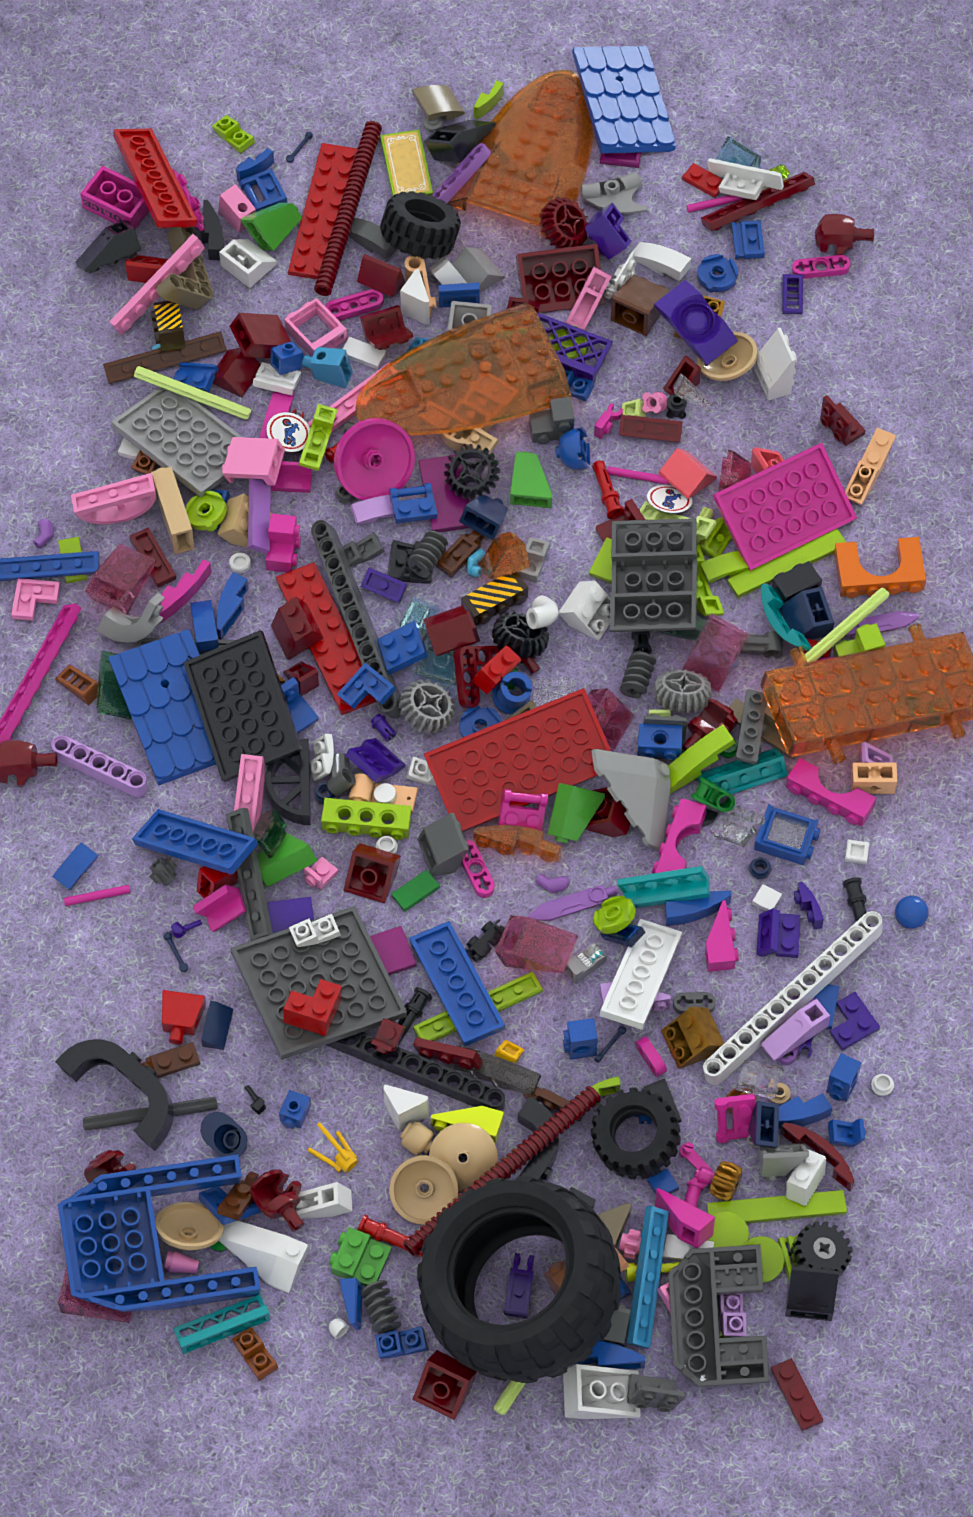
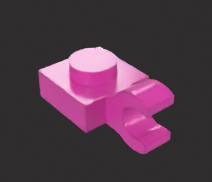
M611 403L608 406L607 411H604L594 425L595 437L602 439L605 434L608 435L613 428L612 421L621 419V414H623L622 408L615 413L612 412L614 404Z

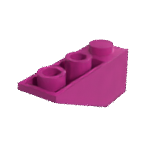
M726 900L721 903L706 941L705 956L708 972L734 969L735 961H739L738 949L733 948L735 930L730 928L729 921H732L731 908H727Z
M660 1188L656 1189L655 1207L669 1211L667 1224L678 1239L695 1248H699L713 1236L714 1216Z

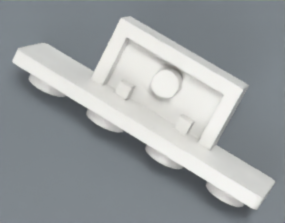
M710 158L707 161L709 172L724 178L719 186L720 193L757 200L764 186L782 190L784 187L781 173Z

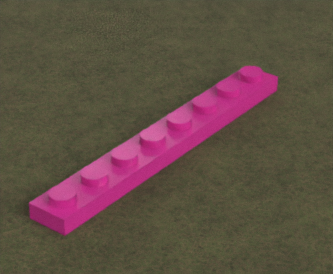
M76 603L62 607L1 717L0 744L2 741H11L13 731L21 723L24 711L31 705V699L34 693L39 690L43 677L49 672L53 659L59 654L61 644L68 638L69 630L77 621L81 607Z

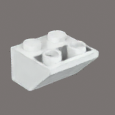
M233 239L219 252L221 266L249 288L278 264V261L249 239Z
M581 581L574 588L558 614L570 627L599 641L610 625V597L596 581Z

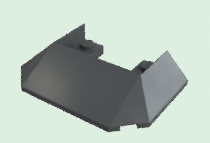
M761 1245L690 1249L681 1262L669 1272L674 1366L698 1387L769 1383L766 1335L720 1338L718 1295L764 1292Z

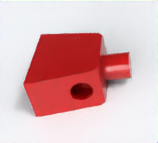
M205 866L201 867L198 872L196 892L203 898H206L224 885L233 887L238 882L237 870L231 875Z
M168 990L162 991V1028L164 1032H170V1043L181 1045L184 1034L195 1035L206 1007L204 995Z

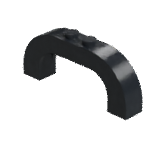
M86 1040L67 1049L55 1063L75 1082L92 1067L109 1065L117 1069L147 1095L149 1100L148 1112L133 1131L155 1151L166 1139L172 1126L174 1114L170 1095L156 1078L157 1072L149 1065L146 1067L141 1065L140 1062L142 1060L133 1051L129 1054L119 1045L107 1040Z
M529 1097L518 1113V1123L533 1132L535 1130L538 1131V1127L543 1126V1123L546 1121L549 1122V1118L553 1116L543 1104ZM559 1137L553 1139L552 1143H548V1147H543L542 1152H537L538 1155L536 1157L532 1156V1160L527 1163L519 1176H528L541 1181H547L553 1172L551 1168L557 1158Z

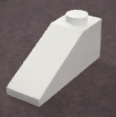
M335 1182L299 1193L301 1201L294 1208L301 1219L334 1217L352 1212L351 1190Z

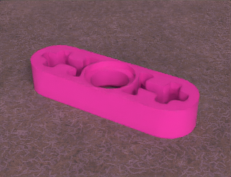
M844 255L798 259L792 265V274L803 275V279L844 275L850 269V259ZM823 264L826 266V269L820 271L816 269V265Z
M467 840L468 849H471L472 859L469 860L466 854L461 864L475 893L482 898L490 897L494 893V881L476 844L471 840ZM472 865H479L482 868L481 872L477 874L472 873L469 869ZM482 877L484 884L488 886V890L486 891L483 888H481L480 879Z

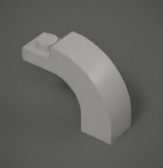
M157 593L148 602L142 616L139 617L126 615L113 606L104 614L96 631L118 642L129 643L142 640L162 622L163 617L159 614L163 609L161 604L165 597Z

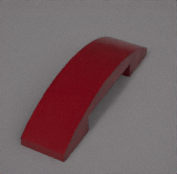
M784 1123L782 1125L781 1135L792 1144L804 1142L816 1153L825 1156L826 1161L835 1168L832 1177L848 1191L853 1189L854 1178L848 1164L828 1141L804 1127L791 1123Z

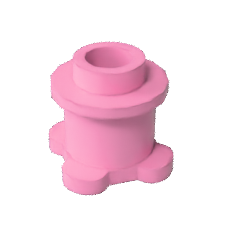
M646 392L643 394L644 405L642 410L645 413L650 411L659 413L667 408V397L662 392H655L653 394Z

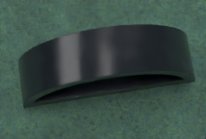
M309 738L300 739L302 751L268 764L266 771L267 794L272 807L283 818L301 825H311ZM300 755V766L291 758ZM283 763L299 775L274 777ZM272 784H298L282 800L278 798L272 787ZM301 793V810L288 806Z

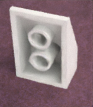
M580 1364L568 1368L567 1372L563 1374L565 1417L575 1419L640 1418V1408H636L634 1404L627 1403L630 1374L639 1375V1372Z

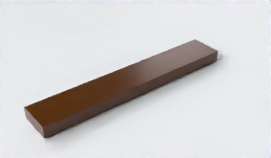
M219 331L185 341L186 348L161 351V348L105 363L103 367L108 383L111 384L134 377L138 366L154 372L179 365L180 362H189L225 352L227 349L222 332Z

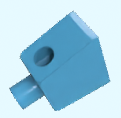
M318 347L313 356L305 355L303 357L302 366L312 369L316 380L346 389L353 374L346 350Z

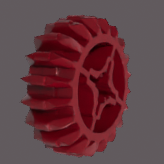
M559 197L549 201L543 207L542 213L539 216L542 220L539 225L543 227L541 232L545 233V239H549L550 245H555L556 249L582 246L588 239L585 229L588 224L586 222L588 216H585L583 213L585 209H580V203L574 204V199L568 200L567 197Z

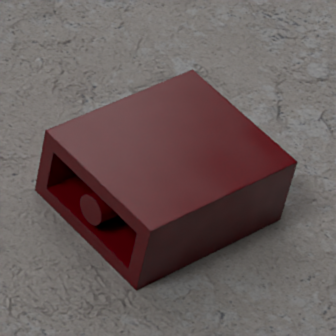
M238 313L229 326L244 357L270 359L272 347L291 342L278 315Z

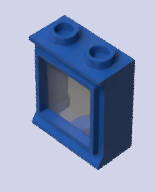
M768 804L755 840L754 850L804 865L806 859H811L814 847L811 846L813 840L817 841L821 829L817 828L818 819L813 820Z

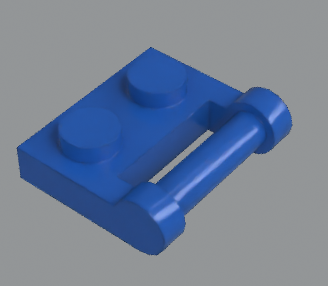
M272 168L246 177L239 182L241 189L247 194L256 212L278 203H287V197ZM252 185H257L265 201L259 202L251 187Z
M425 483L424 486L396 489V487L389 488V496L396 524L437 519L438 514L431 483ZM425 494L426 497L398 501V497Z

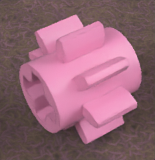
M630 1229L628 1234H622L619 1250L625 1251L624 1257L635 1259V1255L639 1254L641 1231Z

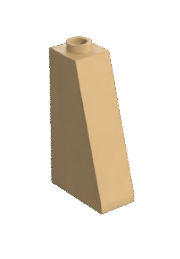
M172 467L159 468L151 473L174 555L194 550L192 527Z

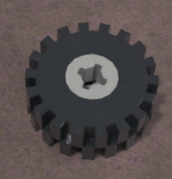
M819 1221L814 1222L812 1226L811 1224L806 1225L792 1244L793 1247L790 1249V1254L794 1255L791 1257V1262L797 1263L796 1266L807 1265L813 1269L829 1267L834 1271H839V1278L852 1258L850 1255L852 1247H848L850 1243L849 1238H843L845 1232L843 1230L838 1232L836 1230L838 1226L833 1224L832 1227H828L829 1222L824 1221L821 1226Z

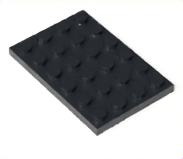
M259 630L183 662L223 782L238 777L241 754L263 756L265 765H268L303 750L263 631Z

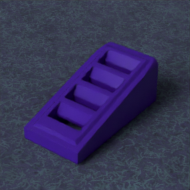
M783 274L781 278L782 314H803V275ZM787 284L797 285L798 287H787ZM787 291H796L798 294H787ZM787 298H798V301H787ZM787 305H798V309L787 308Z

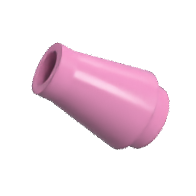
M175 1250L174 1252L168 1251L164 1269L169 1270V1273L196 1274L199 1260L192 1259Z

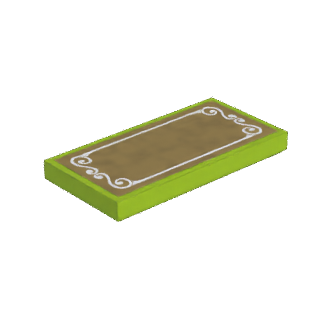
M420 130L380 135L392 196L404 191L406 193L415 191V193L421 192L428 196L432 195L433 190Z

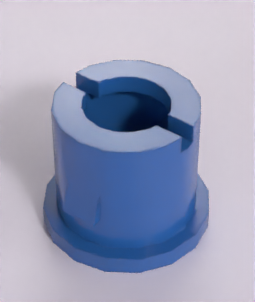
M514 671L508 673L492 691L494 705L505 714L512 715L530 701L532 691L531 680L521 672ZM514 684L521 689L523 694L514 696L505 685Z

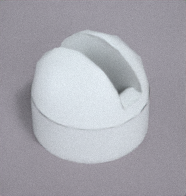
M334 1319L329 1324V1331L335 1339H339L349 1330V1325L342 1319Z

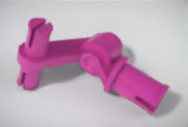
M687 1142L680 1147L679 1155L681 1158H685L696 1169L694 1178L686 1184L688 1189L684 1201L697 1207L701 1191L706 1186L711 1185L715 1172H712V1169L693 1149L694 1145Z

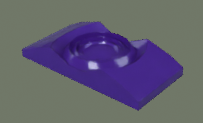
M686 280L654 303V307L705 366H708L738 342L726 322L711 309L702 294Z

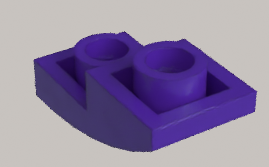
M798 882L797 891H794L795 904L800 905L801 911L807 910L808 923L812 922L813 929H821L824 919L820 906L810 889L803 882Z

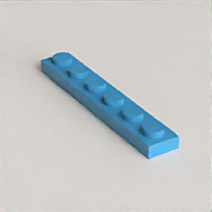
M646 1206L627 1336V1344L644 1349L650 1348L657 1289L659 1286L669 1211L654 1206Z

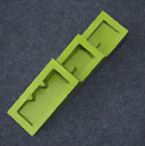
M724 725L719 726L704 736L668 766L671 782L670 794L701 776L700 770L717 761L719 753L736 744Z

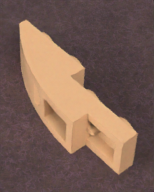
M876 428L863 458L859 461L845 490L850 501L859 505L864 503L887 461V456L896 439V435Z

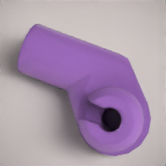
M47 518L39 520L38 526H40L41 534L33 541L40 549L54 535L53 524Z
M542 873L535 881L550 893L563 891L570 883L569 878L566 876L549 879Z

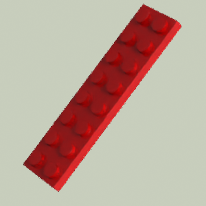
M152 128L114 129L113 137L157 228L196 227V216Z
M321 143L288 275L317 279L358 148Z
M315 562L276 576V582L286 602L294 597H298L305 602L322 633L323 639L310 646L309 650L341 715L375 703L376 699L367 694L356 708L353 709L337 695L362 667V663L352 637Z

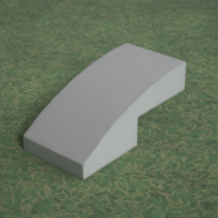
M532 537L529 538L524 549L522 561L517 570L522 579L537 582L550 542Z

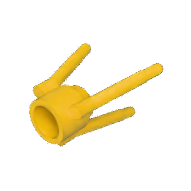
M318 1122L317 1126L339 1152L335 1156L337 1161L335 1163L312 1148H308V1152L334 1167L338 1173L342 1170L348 1173L357 1165V1156L351 1150L340 1131H336V1135L345 1149H342L327 1129Z

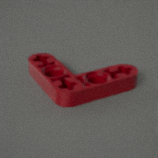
M464 646L455 650L454 664L458 701L464 709L479 705V687L473 682V678L477 675V667L485 666L493 658L494 654L502 650L497 648V646ZM480 651L485 654L484 662L479 658ZM465 672L470 675L469 683L464 680Z

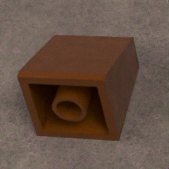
M633 275L612 297L611 321L647 337L661 315L654 307V303L669 293L670 290L662 285L652 283L644 277Z

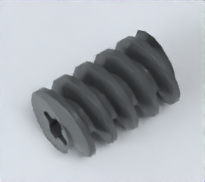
M426 532L424 538L421 539L420 544L417 545L408 559V566L412 572L422 578H427L438 563V560L441 559L442 554L445 553V546L448 545L447 539L439 532Z
M641 651L631 653L622 684L620 685L622 694L638 699L641 697V694L647 693L646 687L649 686V679L652 677L651 672L654 671L653 665L656 664L655 657Z
M386 1280L375 1281L367 1285L360 1292L361 1297L364 1299V1306L367 1307L366 1312L370 1316L369 1321L373 1324L372 1330L375 1333L390 1332L400 1328L402 1325L401 1322H394L399 1318V1315L397 1313L391 1314L396 1309V1306L388 1305L393 1301V1297H385L390 1293L389 1288H382L387 1285Z

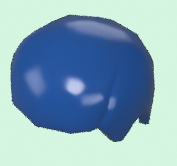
M909 895L897 903L895 915L897 921L903 927L913 929L921 927L929 917V909L926 902L920 897Z

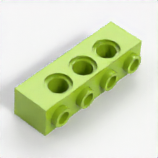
M324 798L321 819L322 830H326V832L331 834L347 832L352 836L368 834L374 838L390 836L395 840H402L403 838H409L412 809L411 806ZM343 816L349 817V819L342 820L340 818ZM365 818L371 819L369 822H363L362 820ZM389 820V821H392L393 823H391V824H385V823H383V822Z

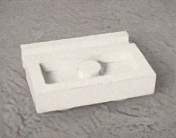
M262 362L256 377L253 379V386L292 396L293 390L296 389L301 379V371L296 370L279 375L270 364Z

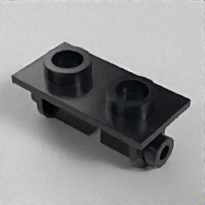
M500 919L494 922L488 921L481 928L483 933L479 937L473 936L466 943L468 948L465 951L466 953L469 951L472 953L471 958L475 962L482 960L492 950L487 944L488 941L494 947L505 937L507 930L502 925H497L501 921Z

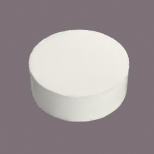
M236 553L229 560L231 570L237 574L245 573L250 569V558L245 553Z
M380 784L374 791L377 803L392 804L396 800L397 794L391 784Z

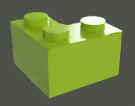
M877 623L862 625L856 629L854 640H843L834 645L833 656L837 657V666L841 676L882 665L885 642Z

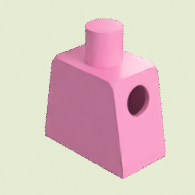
M235 184L220 195L218 213L238 232H241L246 228L241 219L255 213L256 209Z

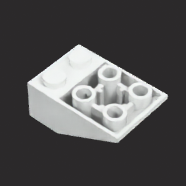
M777 328L762 347L754 364L755 373L768 400L791 394L792 386H794L793 375L796 373L795 363H797V357L795 352L790 350L788 336L783 334L781 328Z

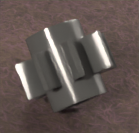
M159 858L150 866L152 874L149 877L156 884L163 883L167 885L176 877L177 873L174 869L177 865L171 859L168 860L166 858L164 860Z

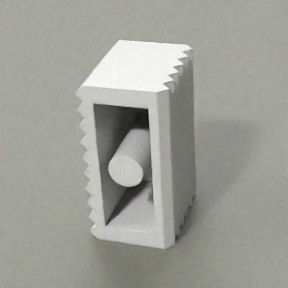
M808 1150L809 1157L795 1167L786 1182V1198L804 1206L807 1205L821 1179L825 1176V1156Z

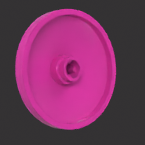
M370 418L360 421L345 432L337 445L334 456L336 477L341 486L358 499L366 500L389 495V488L396 487V489H402L412 474L415 462L413 443L406 431L392 421L382 418Z

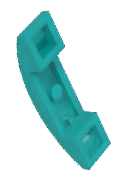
M763 583L761 585V599L771 626L784 640L808 652L812 647L804 634L790 629L780 613L779 608L784 605V602L775 588Z

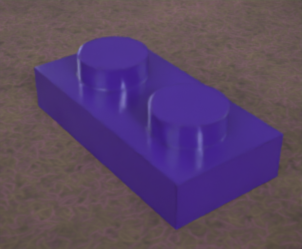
M369 567L360 587L400 603L408 584Z
M772 908L759 914L756 955L765 957L778 950L780 911Z
M780 913L779 944L776 956L798 958L800 915Z

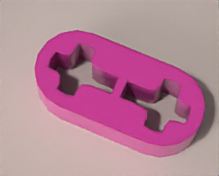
M644 1036L635 1041L638 1052L654 1076L658 1077L666 1073V1065L650 1040Z

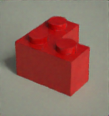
M320 979L313 997L291 990L283 1010V1023L326 1036L341 1002L342 986Z

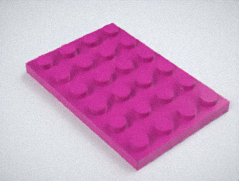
M819 443L712 495L739 554L749 567V571L857 519L823 443Z

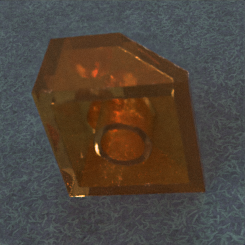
M503 533L492 541L479 566L490 579L530 568L525 543L515 533Z

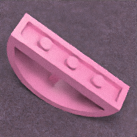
M152 473L72 494L71 499L74 513L78 518L93 524L107 525L130 521L147 512L155 503L156 491Z
M241 754L234 811L240 808H248L253 836L256 838L264 797L265 761L263 756Z

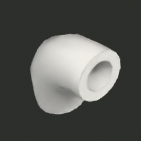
M538 596L533 601L532 608L528 609L526 613L528 626L531 629H538L555 622L559 615L557 604L546 596Z

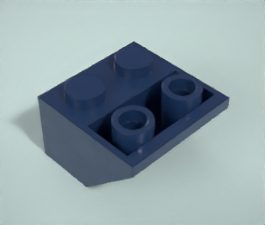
M822 587L801 591L779 608L790 629L804 634L806 639L812 640L825 637L833 630L834 620Z

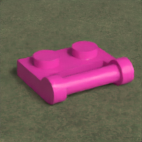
M504 789L498 827L542 832L548 794L515 793ZM510 801L536 803L538 806L537 808L512 806L509 803Z
M754 1094L715 1099L714 1107L717 1110L718 1122L717 1142L726 1143L732 1139L748 1138L750 1135L748 1129L756 1104ZM732 1107L733 1128L727 1129L726 1110Z

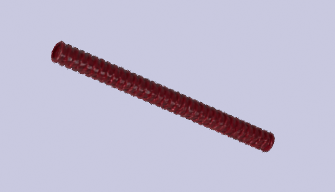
M367 121L363 129L348 177L349 179L314 286V291L321 296H329L332 293L339 265L341 264L348 236L382 131V126L376 121Z
M587 1086L585 1088L586 1091L582 1090L580 1095L575 1096V1100L571 1099L570 1104L567 1103L564 1105V1108L559 1109V1113L556 1112L554 1118L550 1117L549 1122H544L543 1126L538 1127V1131L535 1130L533 1135L527 1136V1140L524 1139L522 1144H518L517 1149L513 1148L511 1150L512 1153H507L506 1158H501V1162L495 1163V1167L492 1166L490 1171H486L485 1176L481 1175L479 1177L480 1180H475L474 1185H469V1189L473 1188L476 1190L486 1186L487 1181L497 1178L510 1179L511 1174L515 1175L516 1170L522 1169V1165L525 1166L527 1161L532 1160V1156L536 1157L538 1155L537 1152H542L543 1147H548V1143H552L553 1139L559 1137L558 1134H563L564 1129L568 1130L569 1125L572 1126L575 1124L574 1121L580 1120V1116L583 1117L585 1112H589L590 1107L594 1108L596 1106L595 1103H600L601 1097L593 1087ZM461 1193L458 1195V1198L452 1200L453 1203L447 1204L448 1209L460 1200L459 1196L462 1195ZM437 1212L436 1217H431V1221L425 1222V1226L422 1225L420 1227V1231L416 1230L415 1235H410L409 1240H404V1246L411 1255L418 1257L419 1252H423L424 1240L427 1234H432L438 1223L436 1219L442 1212Z

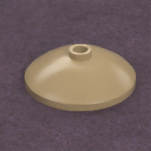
M733 332L738 342L708 366H705L697 356V364L701 367V373L707 378L717 381L733 380L744 375L753 367L758 357L755 341L747 334Z
M457 1123L443 1129L433 1140L429 1156L439 1158L453 1170L458 1182V1192H463L471 1184L474 1185V1181L480 1180L479 1177L481 1175L485 1176V1172L490 1171L492 1166L495 1167V1163L498 1161L497 1148L491 1136L481 1127L470 1123ZM461 1153L467 1155L466 1162H461L459 1160V1155Z
M428 1155L411 1157L401 1163L393 1173L389 1187L390 1199L395 1210L404 1219L412 1223L425 1225V1222L431 1221V1217H436L437 1212H442L443 1207L447 1208V1204L453 1203L452 1200L458 1197L457 1178L453 1170L439 1158ZM422 1184H427L429 1186V1189L427 1191H422L420 1189V1186Z
M179 1202L168 1205L160 1210L155 1218L158 1237L169 1246L180 1250L196 1251L208 1248L220 1240L224 1231V1225L203 1204L195 1202Z

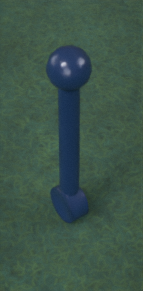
M306 132L305 138L295 151L286 157L288 163L294 161V157L307 140L313 137L312 132Z
M166 932L163 937L168 941L180 964V971L186 972L188 965L183 962L172 941V934Z
M624 1026L618 1028L616 1035L601 1053L595 1057L594 1061L599 1063L616 1040L626 1033Z

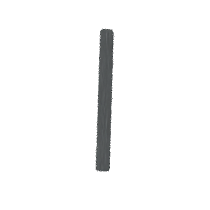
M216 1097L172 1103L173 1117L216 1110L218 1107ZM149 1107L84 1117L82 1120L84 1130H93L141 1122L145 1118Z

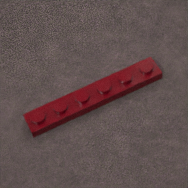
M802 172L784 180L782 190L768 187L761 191L757 200L744 198L701 217L702 225L711 231L719 230L728 223L737 222L746 215L755 214L759 209L770 207L777 201L788 199L795 193L808 190L809 187L815 185L814 177L806 172Z

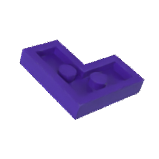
M856 992L837 1001L836 1006L847 1021L831 1029L830 1034L841 1050L850 1047L880 1029L879 1024Z

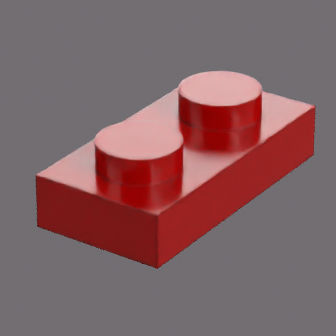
M695 163L682 176L683 181L714 198L720 193L719 186L723 179Z

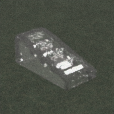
M680 374L673 385L674 394L708 412L711 411V400L684 375Z

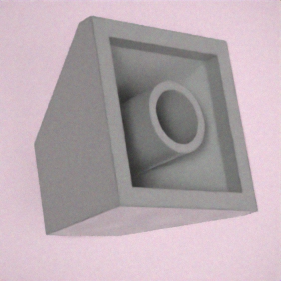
M804 1143L778 1145L776 1149L758 1146L760 1175L765 1177L766 1180H778L779 1176H785L809 1157L807 1147Z

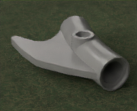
M637 172L607 181L581 184L582 202H587L601 210L613 202L621 214L647 212V206L637 204L632 200L636 191L642 188V182Z

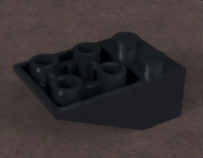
M466 120L435 129L424 143L434 160L461 163L479 145L480 141L491 133L496 123Z
M125 220L105 227L76 260V264L85 272L93 273L98 271L103 265L118 263V259L123 257H134L138 251L142 250L134 227Z
M807 1265L792 1266L787 1288L785 1316L832 1321L839 1271H834L829 1267L813 1269Z

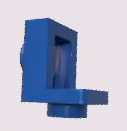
M858 1118L854 1122L832 1119L828 1122L830 1144L855 1147L865 1140L866 1130L863 1119Z

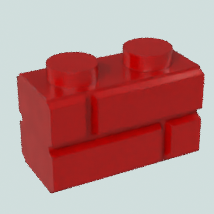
M505 646L479 670L473 678V682L488 695L501 683L504 676L515 670L521 662L520 657L510 647Z

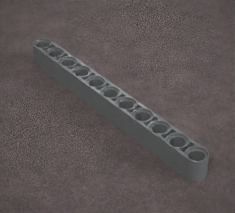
M317 520L311 527V533L362 666L364 663H367L375 671L379 669L378 673L396 688V691L383 705L376 700L377 705L389 717L399 718L401 716V709L398 708L400 694L392 674L390 675L386 669L377 634L337 531L326 521Z

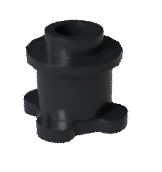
M672 394L667 398V418L679 417L684 419L686 417L687 399L683 395Z

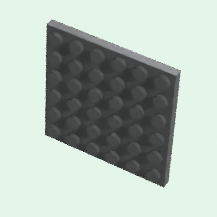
M355 906L332 914L341 936L314 945L297 947L288 928L231 948L234 961L281 1060L381 1025L383 1018L395 1021L407 1017V1011ZM320 979L342 986L341 1002L326 1036L283 1023V1010L291 990L313 997Z

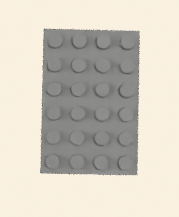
M161 387L111 421L112 429L161 467H172L175 478L199 497L204 496L206 491L212 490L226 479L222 474V466L227 458V448L231 444L232 437H242L195 400Z

